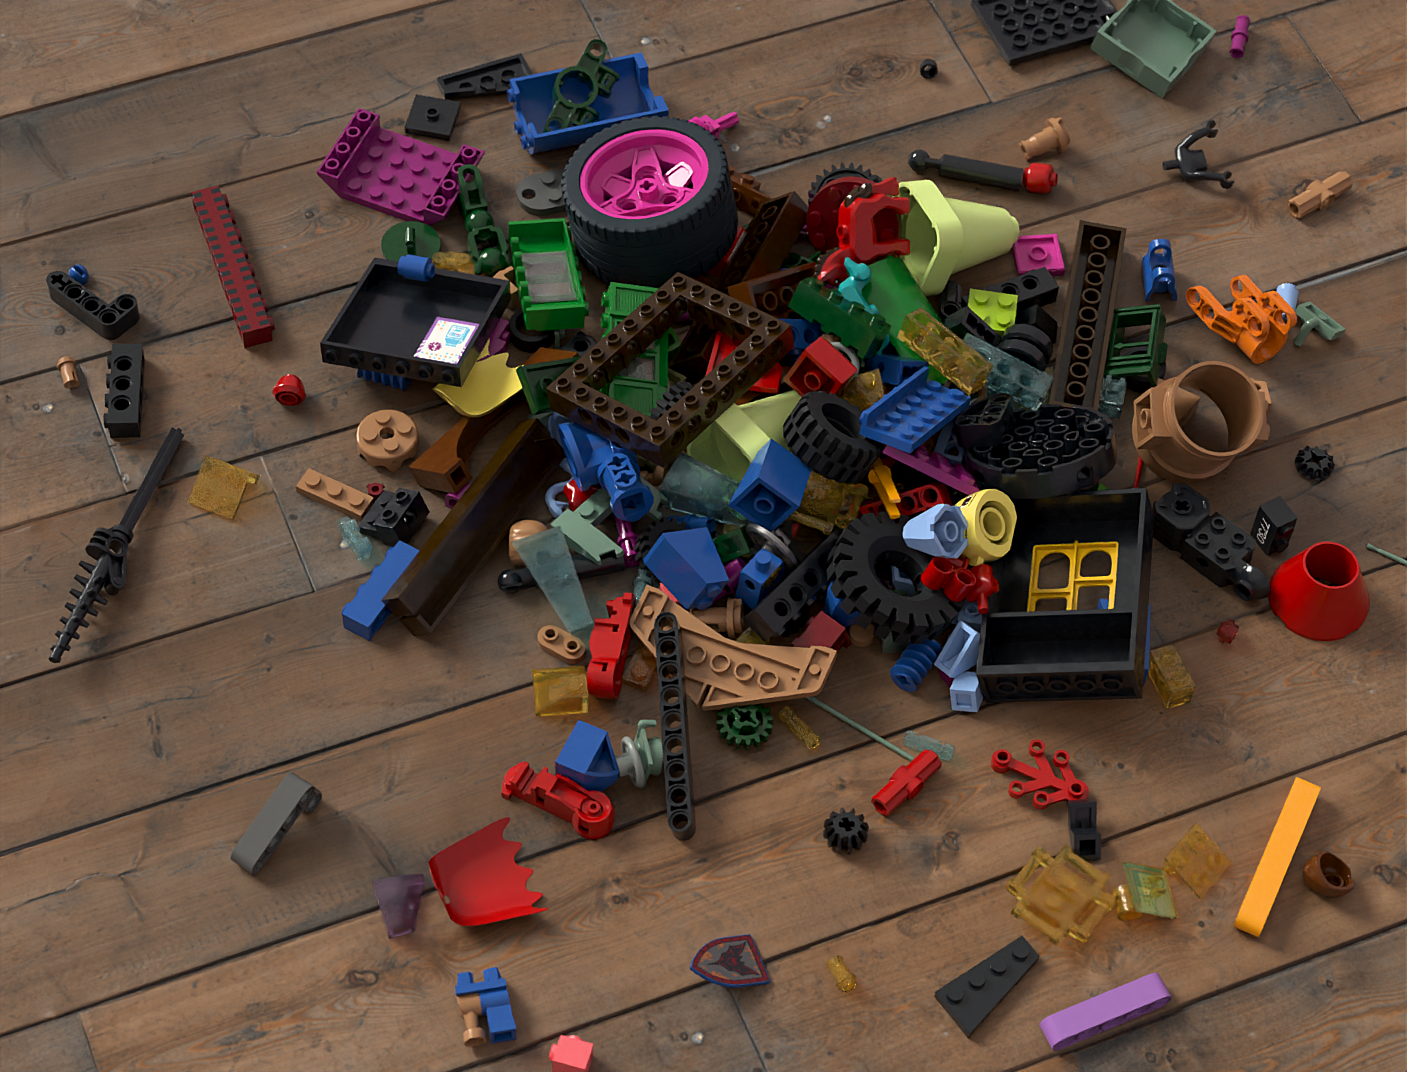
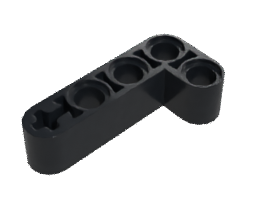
M62 271L51 272L46 278L52 301L104 339L115 340L139 321L140 314L137 299L134 295L122 294L110 304H107Z

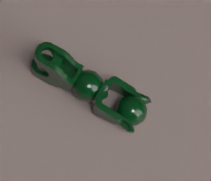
M470 164L459 167L457 181L460 195L456 202L460 214L464 217L465 229L468 232L467 252L472 265H474L475 275L483 274L487 277H493L500 270H505L509 266L513 267L508 254L505 236L500 227H495L494 218L487 211L488 205L485 198L483 181L478 168ZM469 173L474 176V180L467 183L463 175ZM488 241L490 244L497 246V248L483 250L480 255L478 253V243Z

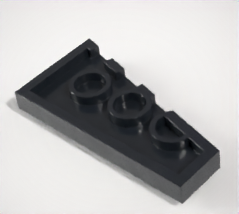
M522 53L437 77V85L444 99L506 94L507 89H510V79L533 74Z
M1021 936L935 991L934 997L969 1039L975 1032V1029L981 1022L986 1020L998 1003L1004 1000L1008 992L1038 962L1039 955L1027 940Z

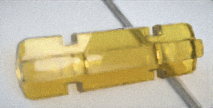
M785 706L779 711L778 717L784 724L788 723L787 727L800 740H805L804 744L809 749L817 747L820 744V737L815 732H811L812 729L798 715H794L795 711L791 707Z

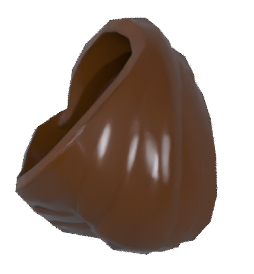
M1324 851L1307 860L1304 864V882L1317 893L1327 897H1341L1354 889L1355 883L1351 878V869L1334 854Z

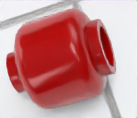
M1032 163L1028 168L1024 169L1023 186H1026L1030 193L1048 194L1053 187L1057 186L1058 173H1054V169L1050 164Z

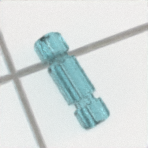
M910 730L906 732L903 739L904 745L912 748L917 746V750L920 751L925 749L932 750L936 754L941 755L940 758L951 760L955 751L953 745L947 743L942 745L939 740L922 734L917 736L918 733Z

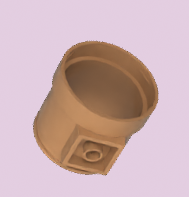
M1206 361L1195 364L1179 376L1167 379L1155 388L1151 387L1133 401L1132 435L1136 450L1142 461L1151 471L1173 483L1195 484L1203 482L1225 469L1240 452L1249 453L1266 442L1270 435V426L1267 424L1266 417L1268 401L1265 400V392L1258 391L1253 381L1243 371L1233 365L1220 361ZM1178 386L1198 390L1208 396L1218 406L1228 428V447L1226 452L1219 453L1203 449L1184 434L1178 424L1174 409V399Z

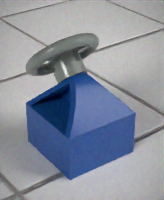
M580 720L576 723L555 762V776L559 773L572 779L588 791L602 792L617 781L619 777L628 774L636 787L641 788L645 783L642 762L638 750L630 737L625 736L622 738V754L615 756L608 732Z

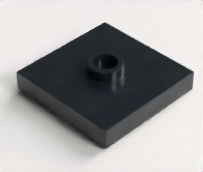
M416 94L404 127L405 133L450 141L461 108L460 102Z

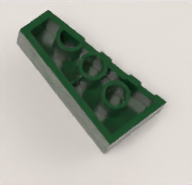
M808 277L800 281L788 305L789 308L811 323L816 324L819 322L823 332L828 335L839 336L841 338L840 344L846 348L851 346L859 350L857 356L862 359L880 350L892 326L886 323V319L883 316L867 312L862 304L855 301L850 302L844 298L843 293L835 289L830 290L823 286L824 283L817 278Z

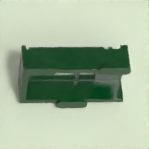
M1160 304L1114 309L1107 363L1103 375L1106 381L1107 392H1113L1116 389L1117 377L1147 375L1152 387L1157 386L1160 364L1166 362L1168 350L1167 343L1163 342L1166 317ZM1151 325L1148 342L1123 344L1125 327ZM1148 346L1147 354L1120 356L1123 348Z

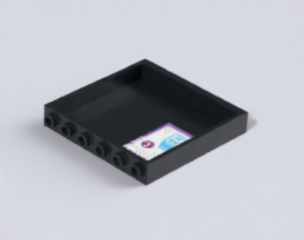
M374 258L320 342L322 362L462 387L511 301L510 281L435 268V274L428 282L406 279L398 274V261Z

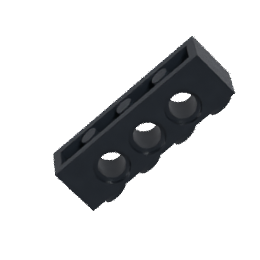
M1042 267L1037 270L1033 269L1018 277H1011L996 285H989L982 290L1018 295L1016 313L1036 304L1043 307L1056 302L1059 286L1047 268ZM969 293L962 297L961 308L968 306Z
M112 344V354L107 356L108 369H111V373L106 374V386L109 389V393H105V407L108 408V413H104L103 416L104 428L109 429L110 438L141 437L145 369L143 345Z

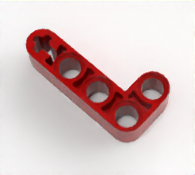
M939 481L898 493L900 502L895 503L899 513L905 516L920 511L925 512L937 504L953 506L946 485ZM930 489L936 491L937 500L931 498L929 494ZM907 496L913 498L914 508L908 505ZM881 499L855 509L851 513V522L856 518L860 520L863 514L873 512L877 516L880 511L885 512Z

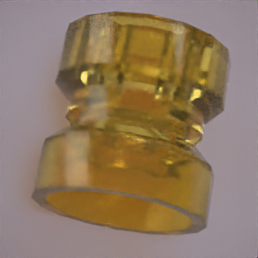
M1129 884L1121 885L1112 891L1113 900L1118 905L1116 913L1119 920L1132 921L1144 915V912L1136 910Z

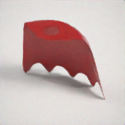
M509 817L497 820L434 855L428 862L432 879L450 919L457 925L476 926L548 910V908L532 907V904L540 899L543 893L528 891L525 887L526 881L533 873V869L521 867L514 861V856L522 844L503 839V831L509 824ZM444 895L449 897L450 903L446 902Z

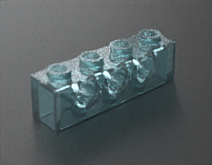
M966 333L949 366L961 374L979 377L986 386L999 393H1009L1013 400L1032 410L1039 408L1054 377L969 333Z

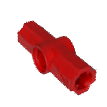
M925 749L907 766H900L892 774L889 782L872 797L871 803L874 805L875 810L881 815L889 816L906 799L912 800L922 790L925 782L941 768L942 762L939 760L938 755L932 750Z

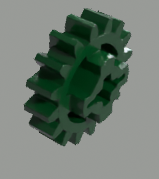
M763 703L746 706L736 705L731 708H723L721 712L717 713L716 730H719L720 739L726 738L727 746L735 743L736 750H739L742 745L745 746L746 751H749L750 745H754L757 749L760 748V740L767 743L768 735H772L774 718L770 716L769 707L763 709ZM728 720L730 721V725L732 726L731 729H730V727L728 726V723H727Z

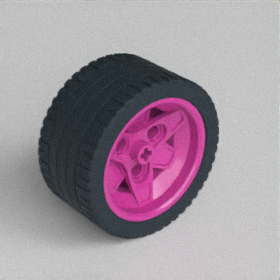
M647 116L641 119L634 118L631 121H622L620 124L616 123L611 125L610 128L603 129L600 133L597 132L592 138L587 139L585 144H581L565 166L561 189L578 256L591 274L608 284L616 282L660 288L677 272L696 279L700 277V274H705L710 268L717 265V262L724 258L723 255L728 253L729 248L734 243L733 241L738 232V214L727 157L718 139L711 132L705 130L704 127L698 126L694 122H689L685 119L680 120L676 117L669 118V116H652L651 118Z

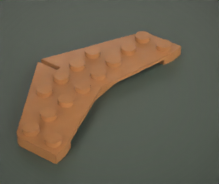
M646 585L630 618L632 632L656 659L655 618L663 612H670L676 616L682 631L686 695L699 709L708 688H710L702 706L703 711L731 708L736 705L746 706L816 696L822 691L838 656L836 650L824 646L801 648L747 644L724 638L669 599V596L660 589ZM666 625L663 631L670 630L673 625ZM668 649L664 654L670 655L675 649ZM677 673L669 674L671 678H674L677 675Z

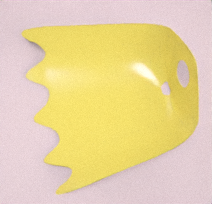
M490 339L477 360L490 355L488 351ZM502 353L476 362L462 387L438 384L433 390L458 413L467 417H481L499 408L522 391L523 388L516 373L518 367H507L506 362L509 354Z

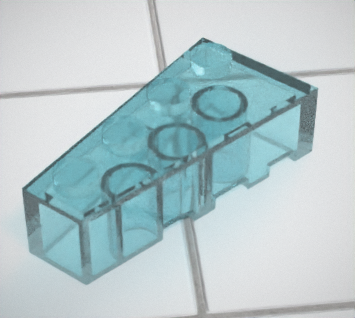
M680 452L658 488L659 492L668 500V504L664 505L665 508L694 514L699 517H711L715 521L738 527L748 526L752 523L729 506V502L740 482Z
M561 526L511 542L568 632L574 634L594 627V622Z

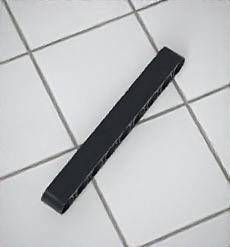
M663 612L655 618L654 630L667 819L675 838L680 841H686L694 836L696 821L682 631L676 616L670 612ZM666 625H673L670 630L663 631ZM668 649H675L670 655L664 654ZM677 673L674 678L666 679L668 674ZM672 697L679 698L675 703H667ZM675 721L681 722L678 727L669 728L671 723ZM682 746L681 751L678 753H671L674 747ZM684 771L680 778H673L675 772ZM686 796L682 803H674L677 797ZM679 822H688L686 827L682 829L676 828Z

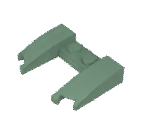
M640 476L643 484L649 487L654 496V503L645 515L654 520H660L663 516L657 509L660 503L667 505L668 500ZM602 487L574 512L567 509L550 524L555 539L598 565L602 564L600 556L606 553L613 552L617 558L624 555L622 548L596 528L613 512L610 507L611 498L608 491Z

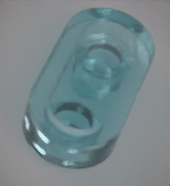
M348 516L337 520L338 529L356 558L360 562L369 558L372 545L367 537L363 538L359 533L360 528L354 518L350 519Z

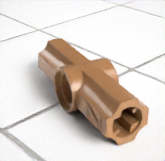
M1339 171L1322 182L1319 179L1313 181L1306 188L1305 192L1288 201L1287 207L1290 214L1294 218H1302L1317 208L1320 210L1326 209L1333 203L1336 197L1352 188L1353 183L1350 175L1346 171Z

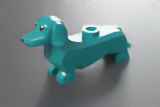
M846 257L844 266L849 272L850 277L839 285L838 291L843 293L844 298L850 302L855 301L862 304L867 312L880 315L875 305H868L862 296V289L872 278L870 268L864 263L856 264L849 257ZM888 334L880 350L874 354H882V350L888 346L890 342Z

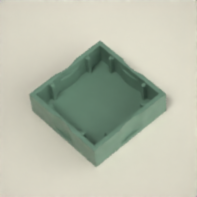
M1127 0L1125 6L1117 13H1114L1099 29L1090 49L1163 99L1209 48L1217 30L1192 13L1180 8L1172 0Z

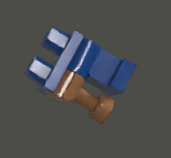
M497 967L488 968L483 971V982L474 983L471 972L459 973L457 976L455 996L460 1017L464 1018L467 1028L463 1033L465 1046H479L486 1042L485 1031L479 1028L478 1017L485 1015L487 1017L491 1044L516 1040V1026L511 1011L506 980L501 977Z

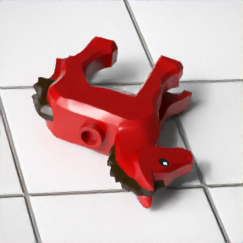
M890 177L877 184L864 183L861 187L856 186L846 196L839 208L838 215L839 226L836 232L839 238V247L827 250L826 254L819 257L818 264L814 266L812 277L821 280L824 283L823 286L828 284L838 288L843 281L849 278L844 266L846 257H849L856 264H861L877 256L888 257L893 255V257L900 258V256L910 254V240L898 238L877 242L873 216L880 210L888 208L899 215H908L910 213V200L907 197L887 196V194L892 196L899 195V184L896 177Z

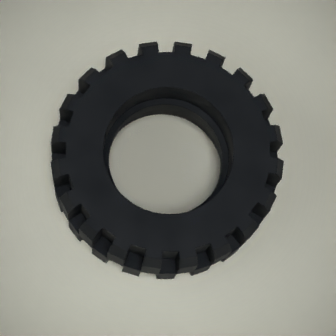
M812 391L803 395L783 424V436L786 439L787 446L791 447L792 453L796 457L798 456L805 466L808 465L812 468V471L815 473H820L824 475V478L833 479L838 483L845 482L846 484H851L862 480L882 453L883 443L859 435L861 429L859 419L862 412L857 406L851 405L846 399L839 398L835 394H827L825 391Z

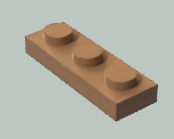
M308 468L296 485V492L359 521H362L374 504V497Z

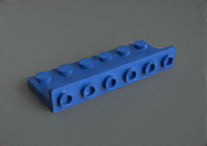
M924 366L919 371L914 372L911 377L905 379L899 386L894 387L887 395L885 394L878 402H874L870 408L862 412L859 419V424L861 425L859 435L911 453L970 405L971 397L965 395L961 390L948 389L941 386L939 382L927 381L929 368Z

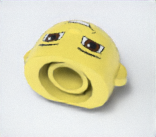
M997 489L981 490L961 499L954 505L960 507L967 520L964 538H968V545L960 554V557L970 558L969 565L975 567L997 560L1010 550L1017 514L1013 502L1005 493Z

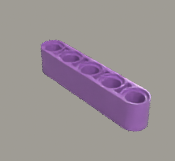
M1152 973L1054 1013L1043 1019L1039 1027L1052 1050L1056 1051L1159 1009L1169 1003L1172 996L1159 973Z

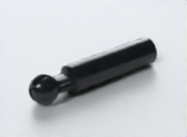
M924 150L913 151L909 155L908 160L910 168L916 172H923L928 168L937 169L940 177L1015 191L1020 190L1024 170L1023 168L944 154L940 159L930 158L929 154Z
M609 552L600 556L602 564L598 565L585 556L578 554L535 563L531 567L519 570L507 569L498 576V586L504 593L514 594L519 590L531 587L539 589L625 570L624 557L617 558L615 553Z

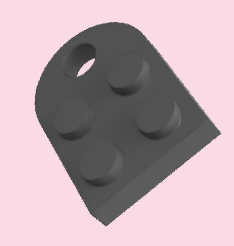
M565 168L533 174L524 178L517 187V202L519 206L527 213L533 215H547L566 211L561 189L562 175ZM533 195L534 198L525 199L524 196Z

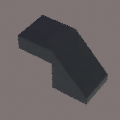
M1068 800V830L1073 860H1101V833L1097 829L1096 800Z

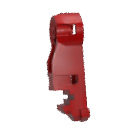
M624 593L623 596L617 597L615 600L607 601L606 607L609 619L595 618L594 620L595 625L589 641L592 659L587 671V691L590 695L597 698L618 699L620 695L623 670L632 635L630 618L637 605L636 596L633 593Z
M525 761L510 768L504 776L502 783L503 798L509 800L513 795L570 822L574 830L584 838L599 839L606 836L613 828L615 822L614 805L608 796L602 792L588 791L572 779L559 773L556 776L548 773V768L543 767L541 772L537 774L534 772V769L530 768L529 763ZM538 797L543 798L544 802L538 800ZM580 825L586 829H589L588 832L581 829Z

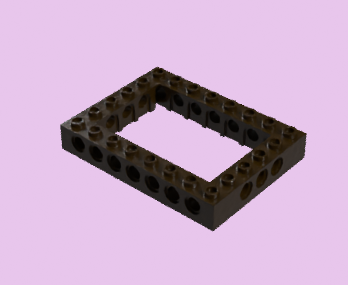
M677 272L546 388L551 410L664 468L795 347L792 328L790 324ZM687 312L691 320L710 326L711 330H718L729 335L730 339H737L742 342L657 421L599 392L607 383H611L624 368L627 369L630 366L629 363L638 355L645 353L646 348L656 339H660L666 330L672 325H676L678 320Z

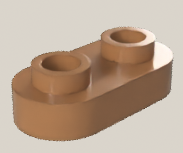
M553 625L544 626L539 630L537 639L541 650L567 664H578L584 659L585 644L581 639ZM574 646L576 649L571 650L569 647Z

